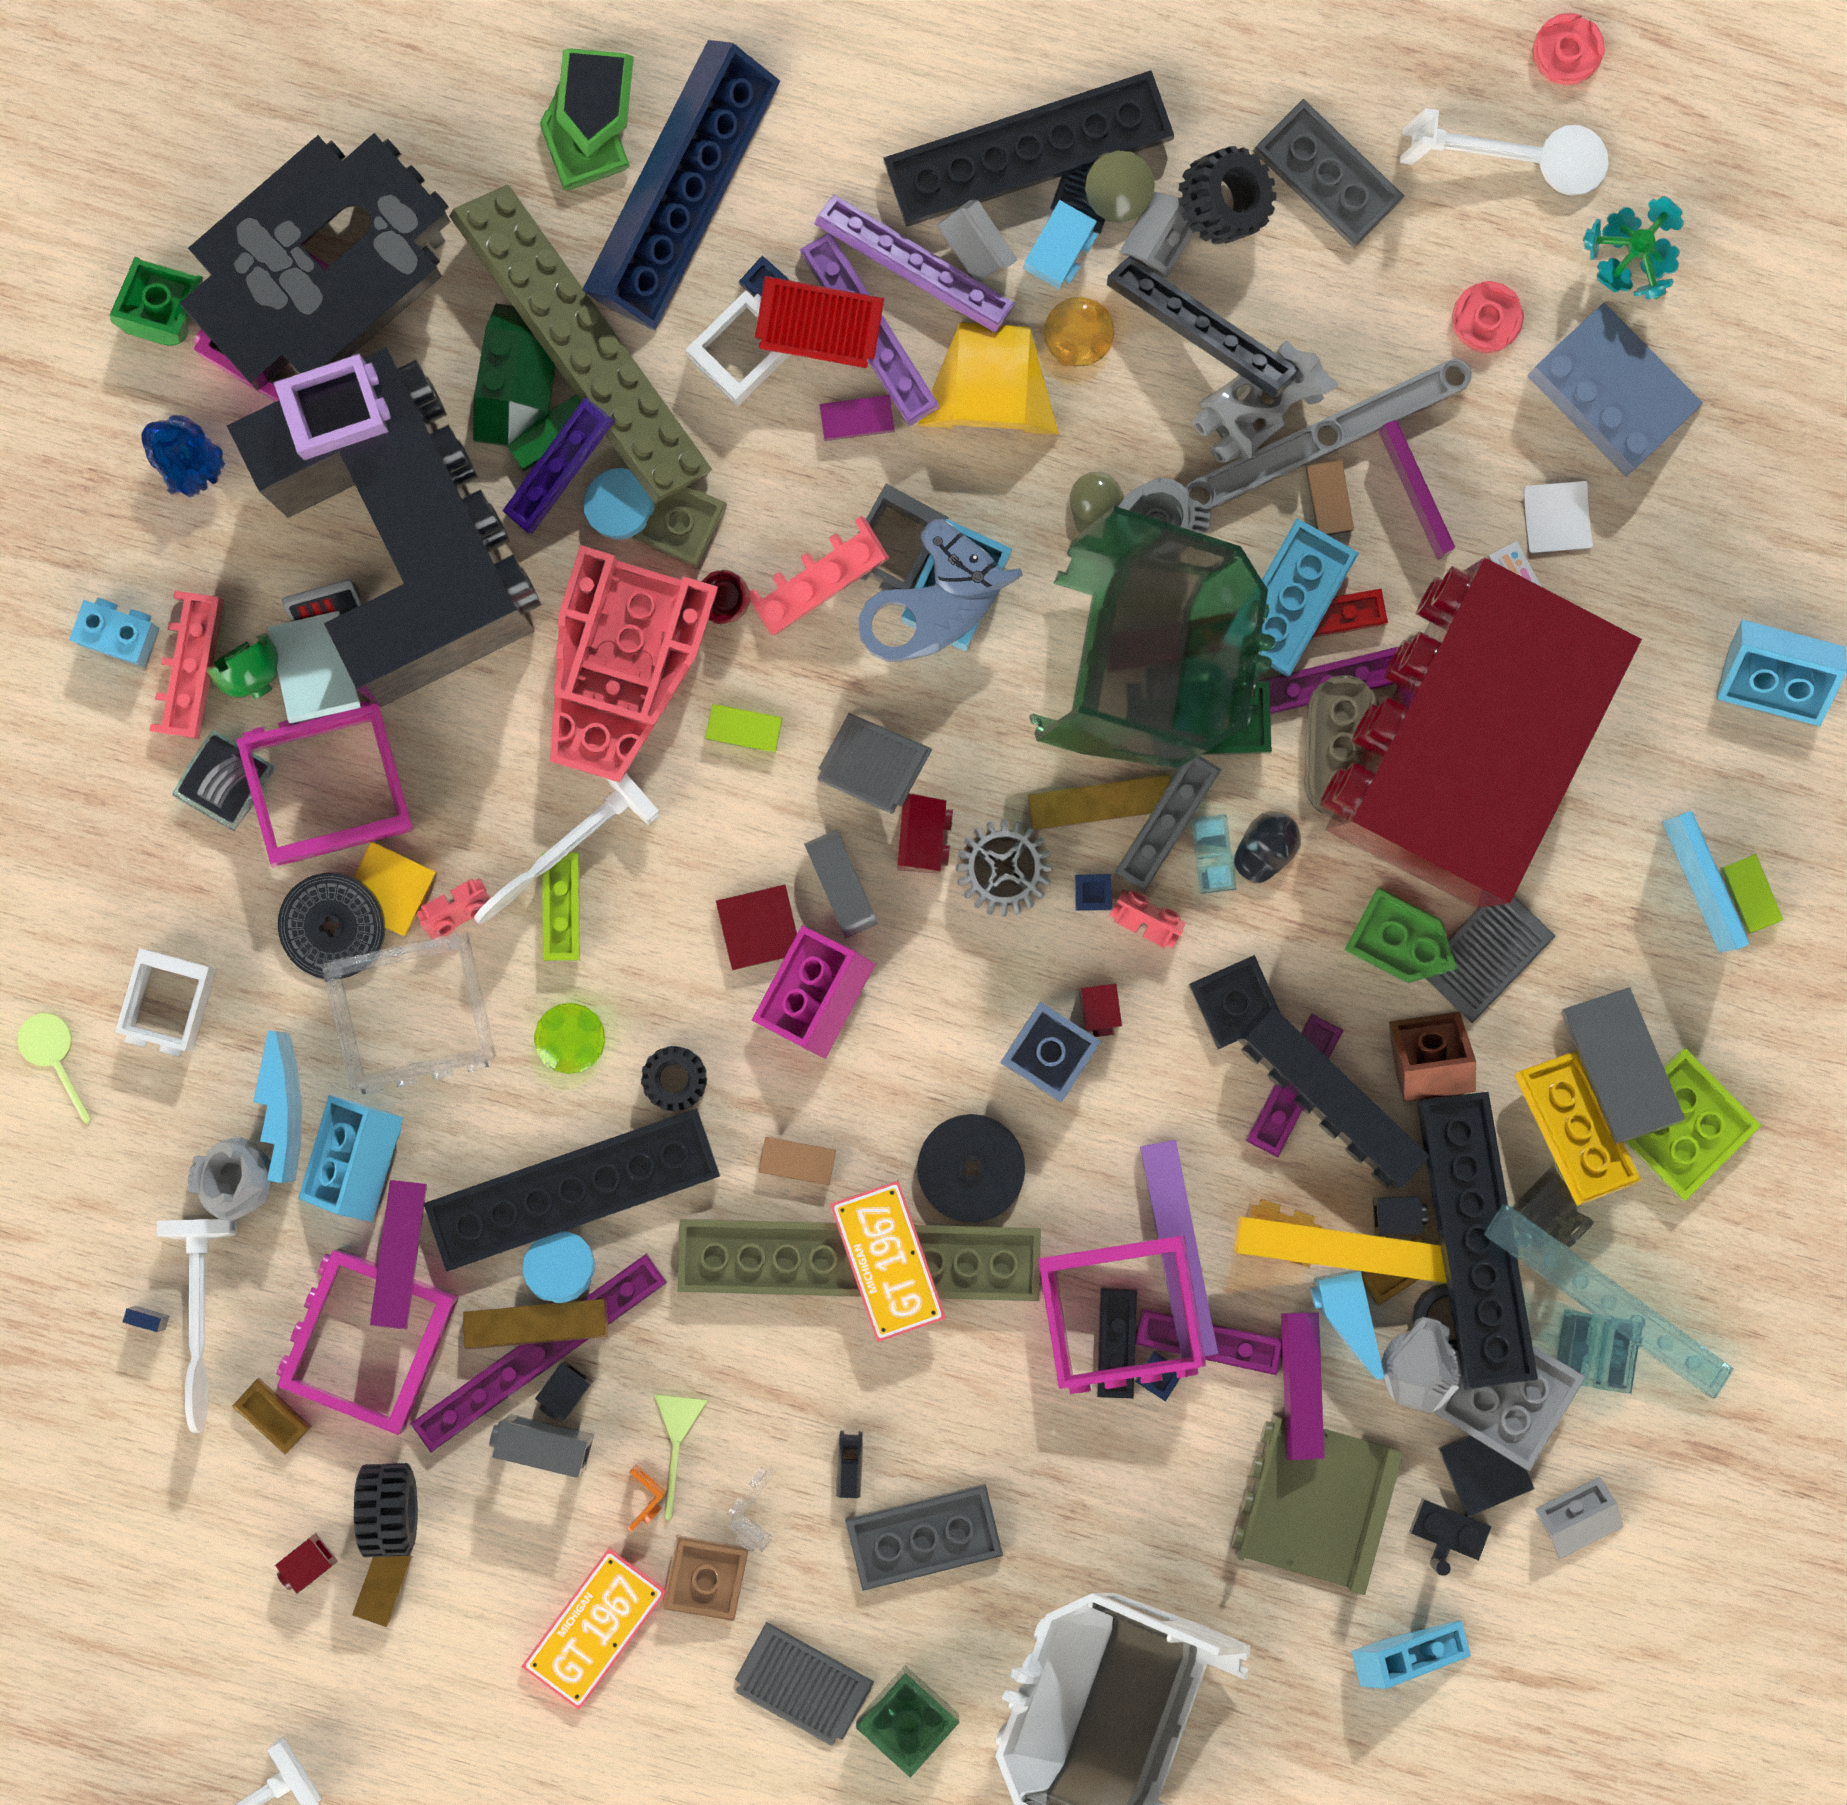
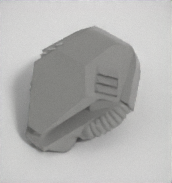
M1158 477L1133 489L1125 496L1117 507L1115 521L1123 540L1148 558L1154 560L1173 555L1184 544L1207 532L1211 512L1199 501L1192 500L1189 497V490L1179 482Z
M242 1137L227 1139L213 1146L207 1152V1156L196 1155L193 1157V1165L189 1169L190 1175H188L189 1185L187 1190L192 1193H199L198 1198L202 1202V1206L213 1216L222 1220L234 1221L255 1211L267 1201L272 1181L267 1180L271 1161L263 1151L248 1139Z
M1427 1317L1417 1319L1410 1332L1407 1331L1405 1334L1396 1336L1388 1344L1386 1350H1384L1381 1361L1384 1379L1395 1403L1422 1412L1432 1413L1440 1409L1462 1385L1463 1377L1459 1354H1457L1458 1351L1455 1350L1453 1344L1448 1343L1450 1329L1442 1325L1440 1321Z

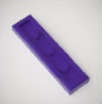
M584 398L502 511L526 533L533 534L615 421L588 398Z

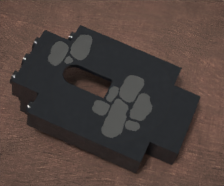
M373 133L346 157L332 140L326 144L317 135L188 247L190 252L211 275L179 304L257 391L289 363L301 374L351 357L442 277L437 268L440 260L427 246H423L429 242L435 250L445 242L440 231L451 222L445 212L449 206L436 191L429 194L422 186L425 182L424 178L412 165L406 168L398 160L402 154L388 138L382 142ZM352 206L365 209L370 215L371 220L369 231L326 270H323L302 246L344 209Z

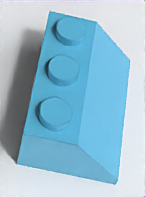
M1741 619L1728 649L1717 700L1821 726L1847 673L1846 646Z
M329 1095L298 1199L337 1215L373 1222L375 1212L380 1204V1196L386 1175L390 1170V1162L396 1141L401 1133V1124L404 1117Z

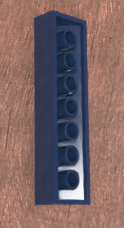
M715 40L707 41L582 289L583 292L605 307L652 330H656L780 83L777 77L734 43Z

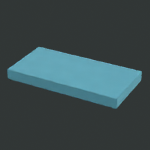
M1296 518L1226 643L1289 678L1359 552Z
M1688 811L1662 821L1718 952L1738 950L1749 945L1747 935L1693 812Z

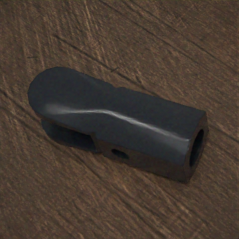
M840 1430L836 1484L837 1497H861L863 1431H859L858 1435L844 1434V1430ZM858 1449L857 1459H844L843 1450Z

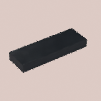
M1100 1288L1098 1371L1135 1365L1137 1289ZM1134 1378L1126 1379L1127 1386L1105 1389L1104 1382L1097 1383V1397L1134 1399Z

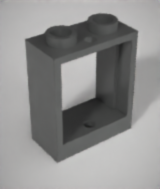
M887 483L884 485L866 518L873 531L886 507L895 510L924 527L935 519H949L944 514ZM923 546L904 582L877 567L860 579L866 581L870 577L880 582L879 588L882 591L912 589L925 567L930 553Z
M509 1414L502 1421H499L498 1425H494L489 1447H494L493 1458L579 1478L586 1470L594 1434Z

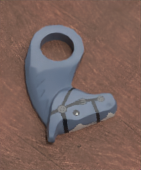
M935 519L929 522L923 529L921 540L933 557L936 584L918 589L884 590L867 600L858 618L860 640L871 655L886 662H902L935 654L969 632L983 618L997 598L1000 589L1023 576L1021 569L1002 570L985 550L967 538L952 524L944 519ZM888 605H900L907 608L916 620L914 636L908 643L898 647H889L882 644L875 638L872 631V621L875 614L881 608Z

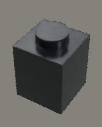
M1421 1197L1372 1198L1374 1234L1423 1233V1225L1428 1224V1209L1426 1203H1421Z
M564 1360L535 1399L541 1403L538 1408L553 1420H556L558 1417L565 1420L594 1381Z

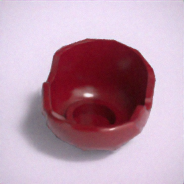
M723 569L711 572L701 581L718 587L709 620L714 624L736 622L746 613L751 602L750 590L741 576L733 571Z

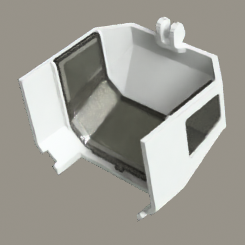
M1092 1593L1046 1614L1045 1619L1042 1618L1036 1627L1034 1639L1037 1641L1033 1653L1026 1657L1022 1669L1018 1667L1013 1668L1010 1674L1011 1678L1021 1683L1020 1689L1015 1691L1005 1690L1002 1697L1003 1700L1009 1703V1709L1012 1711L1007 1724H1004L998 1732L996 1744L999 1747L995 1757L1014 1805H1168L1160 1801L1159 1798L1207 1664L1246 1680L1248 1679V1669L1242 1667V1660L1247 1661L1249 1658L1250 1645L1201 1624L1117 1593Z

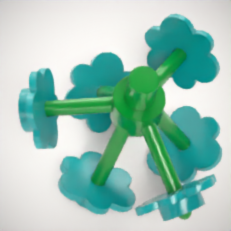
M1662 196L1658 200L1652 199L1648 203L1650 210L1647 216L1653 222L1649 229H1639L1642 221L1640 218L1635 217L1633 209L1629 207L1621 208L1618 214L1613 212L1608 215V224L1603 228L1602 236L1600 219L1595 220L1592 229H1586L1585 236L1583 237L1584 249L1590 250V260H1595L1598 257L1599 244H1609L1616 248H1621L1624 245L1627 246L1629 253L1621 262L1616 258H1610L1607 262L1600 261L1597 265L1599 269L1596 276L1598 281L1611 291L1618 292L1620 289L1622 291L1631 290L1633 287L1630 279L1632 273L1626 267L1635 257L1642 258L1640 269L1646 273L1649 284L1637 288L1633 292L1634 296L1645 294L1646 299H1658L1667 293L1666 288L1673 285V279L1656 281V279H1661L1665 273L1672 274L1677 271L1679 262L1676 258L1679 256L1680 250L1676 246H1671L1670 241L1666 238H1660L1656 241L1654 233L1659 227L1664 231H1669L1671 228L1680 230L1684 225V221L1681 218L1683 214L1682 209L1666 196Z

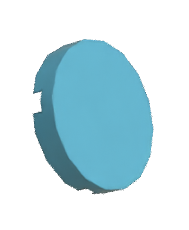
M625 468L610 469L598 475L588 486L583 500L584 514L590 526L601 535L615 540L631 538L641 532L647 525L646 522L650 515L652 516L655 508L654 502L631 470Z
M562 1231L539 1239L531 1244L524 1256L522 1271L526 1284L538 1298L553 1301L554 1303H565L578 1298L588 1289L592 1282L593 1272H595L596 1262L591 1248L580 1236L568 1231Z

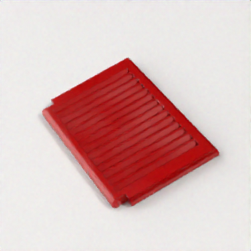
M765 276L755 338L761 340L759 349L867 368V359H875L885 298Z

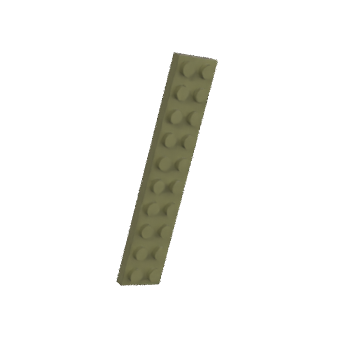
M507 184L453 208L449 217L581 402L584 398H588L615 421L605 435L654 504L706 477L712 470L711 466L592 300L582 291V286L511 187Z
M680 1219L677 1292L861 1297L836 1223ZM914 1225L939 1299L1039 1301L1040 1267L1038 1258H1040L1041 1228Z

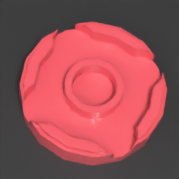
M1576 13L1559 14L1547 20L1538 31L1533 44V58L1540 73L1551 82L1561 85H1575L1589 79L1599 68L1605 52L1604 37L1598 26L1591 20L1588 21L1582 18V15Z
M1493 281L1481 282L1465 289L1456 301L1452 313L1453 329L1459 340L1471 350L1482 353L1499 352L1511 345L1521 332L1524 321V312L1516 293L1506 285Z

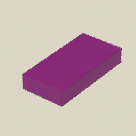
M889 395L819 404L824 441L895 432Z

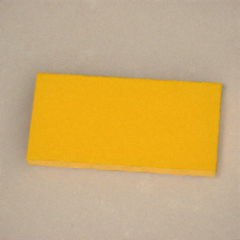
M1577 1051L1520 1070L1514 1075L1577 1206L1635 1185L1641 1181L1624 1143L1615 1145Z

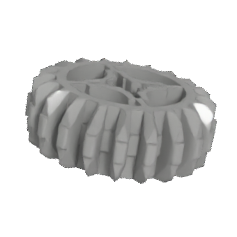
M1006 819L1001 820L1000 831H995L992 821L987 822V830L989 832L987 835H984L980 828L974 829V834L979 840L975 843L972 839L965 838L964 844L971 851L969 853L959 850L957 856L967 860V864L956 865V871L967 872L966 877L958 879V885L963 886L968 883L971 885V888L964 893L965 898H970L976 893L979 898L975 901L974 907L979 908L985 900L990 903L987 908V914L992 915L995 905L1001 906L1000 914L1002 917L1007 916L1008 905H1013L1016 915L1022 912L1019 904L1021 901H1024L1030 909L1034 907V902L1029 896L1033 893L1041 899L1044 896V892L1037 888L1038 883L1049 886L1051 882L1050 879L1041 876V872H1051L1053 870L1052 865L1041 864V860L1047 859L1051 855L1049 850L1040 853L1037 851V848L1044 843L1043 838H1039L1032 843L1029 839L1033 835L1034 829L1029 828L1023 836L1019 834L1021 822L1018 821L1015 823L1013 831H1008ZM999 839H1008L1016 842L1005 854H996L984 847L986 844ZM1024 849L1029 852L1033 861L1034 873L1032 881L1026 878L1017 867V859ZM1015 853L1016 855L1011 861L1013 865L1010 866L1011 869H1014L1013 874L1015 876L1005 873L993 883L992 881L997 875L995 871L998 870V868L994 867V861L1003 863ZM976 856L983 859L991 869V877L983 888L978 883L974 873ZM1003 882H1012L1024 889L1023 892L1012 897L992 895L994 890Z

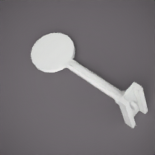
M1425 108L1402 130V135L1412 137L1411 147L1400 156V163L1413 165L1430 150L1442 151L1443 149L1540 164L1541 171L1548 184L1556 191L1569 196L1584 195L1597 188L1605 178L1609 165L1607 149L1602 139L1591 129L1580 125H1566L1557 129L1549 135L1542 147L1446 133L1445 129H1438L1439 110Z
M627 773L620 783L607 779L615 791L604 799L605 803L542 855L528 872L512 880L488 900L476 913L474 920L478 924H482L498 914L517 898L535 877L551 869L613 815H619L630 807L647 825H650L659 817V810Z
M237 1220L157 1221V1236L179 1240L186 1239V1254H189V1348L192 1358L187 1369L185 1381V1413L189 1430L192 1433H201L203 1431L208 1412V1380L206 1368L202 1361L205 1346V1254L208 1253V1239L237 1235Z
M282 1737L267 1750L279 1772L267 1779L266 1785L235 1804L263 1805L272 1798H280L289 1791H292L300 1805H319V1801L322 1798L286 1739Z

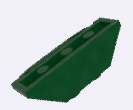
M496 303L485 328L474 393V442L508 447L507 445H510L530 430L549 412L556 365L512 305Z

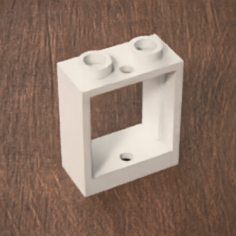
M747 290L685 349L688 359L737 407L790 356V354L772 351L739 383L705 350L746 308L758 318L761 296L756 294L753 297Z
M139 948L115 1032L126 1035L124 1042L142 1047H146L147 1041L160 1044L159 1051L180 1056L182 1051L193 1052L216 968ZM152 967L199 980L182 1039L135 1027Z

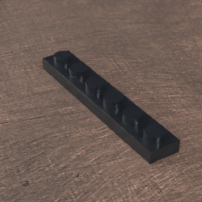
M1129 256L1108 275L1107 286L1275 399L1297 378L1299 368L1133 257Z

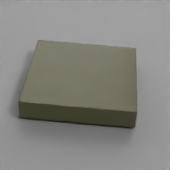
M687 486L655 503L652 516L650 515L646 522L647 525L641 532L634 535L632 539L698 569L725 512L727 503Z

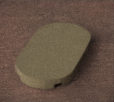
M1348 675L1335 676L1319 684L1312 692L1307 705L1305 791L1311 804L1320 813L1332 817L1334 813L1319 806L1323 793L1338 768L1347 770L1352 762L1359 763L1365 749L1353 743L1352 737L1368 707L1371 704L1379 706L1376 695L1366 683L1359 678Z

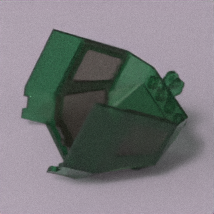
M1117 506L1112 507L1072 540L1067 551V556L1072 558L1066 572L1058 571L1053 584L1092 595L1072 711L1059 720L1034 713L1029 718L1032 724L1038 725L1034 732L1036 741L1083 755L1178 769L1249 724L1253 714V707L1250 705L1251 695L1258 682V672L1268 671L1272 664L1271 658L1260 654L1262 651L1271 650L1275 645V637L1262 633V626L1269 613V605L1266 603L1268 589L1241 546Z

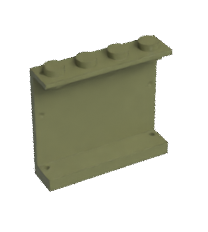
M1273 1414L1271 1422L1266 1421L1262 1428L1260 1442L1265 1443L1262 1456H1256L1252 1465L1250 1477L1255 1478L1252 1492L1246 1491L1244 1495L1241 1513H1245L1242 1528L1236 1527L1231 1548L1236 1549L1235 1555L1239 1560L1244 1561V1558L1343 1585L1352 1592L1365 1595L1403 1453L1395 1448L1324 1429L1325 1459L1286 1460L1285 1417Z

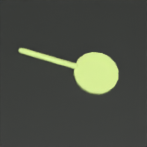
M40 1013L31 1016L22 1024L18 1032L17 1044L20 1053L28 1062L36 1066L54 1065L84 1123H89L90 1117L60 1063L71 1048L72 1036L69 1026L62 1018L54 1014Z

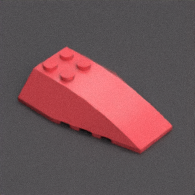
M580 545L558 616L559 631L556 651L557 666L554 685L555 700L550 762L615 782H621L698 655L717 594V586L684 576L682 580L617 561L615 555Z

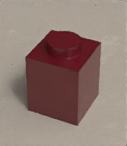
M1117 984L1080 988L1079 995L1084 1030L1093 1031L1094 1037L1115 1035L1114 1028L1122 1027Z
M315 1533L275 1565L279 1571L276 1574L281 1584L287 1590L293 1589L298 1594L337 1563L338 1560L317 1533Z

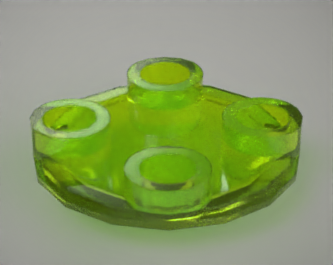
M572 1002L558 1004L546 1011L538 1021L534 1034L535 1049L542 1062L552 1070L565 1074L580 1073L594 1066L603 1053L606 1041L604 1026L598 1014L584 1005Z

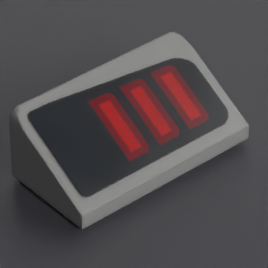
M349 579L281 599L291 622L339 611L340 615L362 605L358 587Z

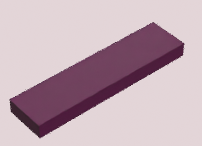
M1398 421L1388 422L1382 426L1379 434L1437 560L1449 555L1455 549V545Z
M1310 1014L1301 1033L1329 1059L1344 1030L1314 1014ZM1274 1084L1245 1140L1275 1157H1279L1303 1111L1293 1101L1296 1096L1287 1087L1281 1089Z
M390 1180L370 1326L408 1329L427 1184Z
M1142 1308L1135 1344L1180 1354L1173 1315ZM1212 1324L1218 1354L1205 1356L1206 1360L1277 1375L1282 1354V1339Z
M1319 1312L1281 1313L1286 1460L1325 1459Z

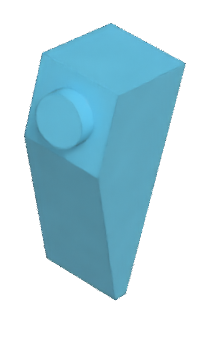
M1349 1270L1314 1278L1316 1287L1310 1288L1314 1308L1321 1309L1322 1315L1371 1376L1377 1380L1383 1379L1384 1373L1361 1271Z
M1460 1620L1379 1640L1351 1651L1360 1687L1381 1689L1393 1687L1471 1656L1463 1623Z

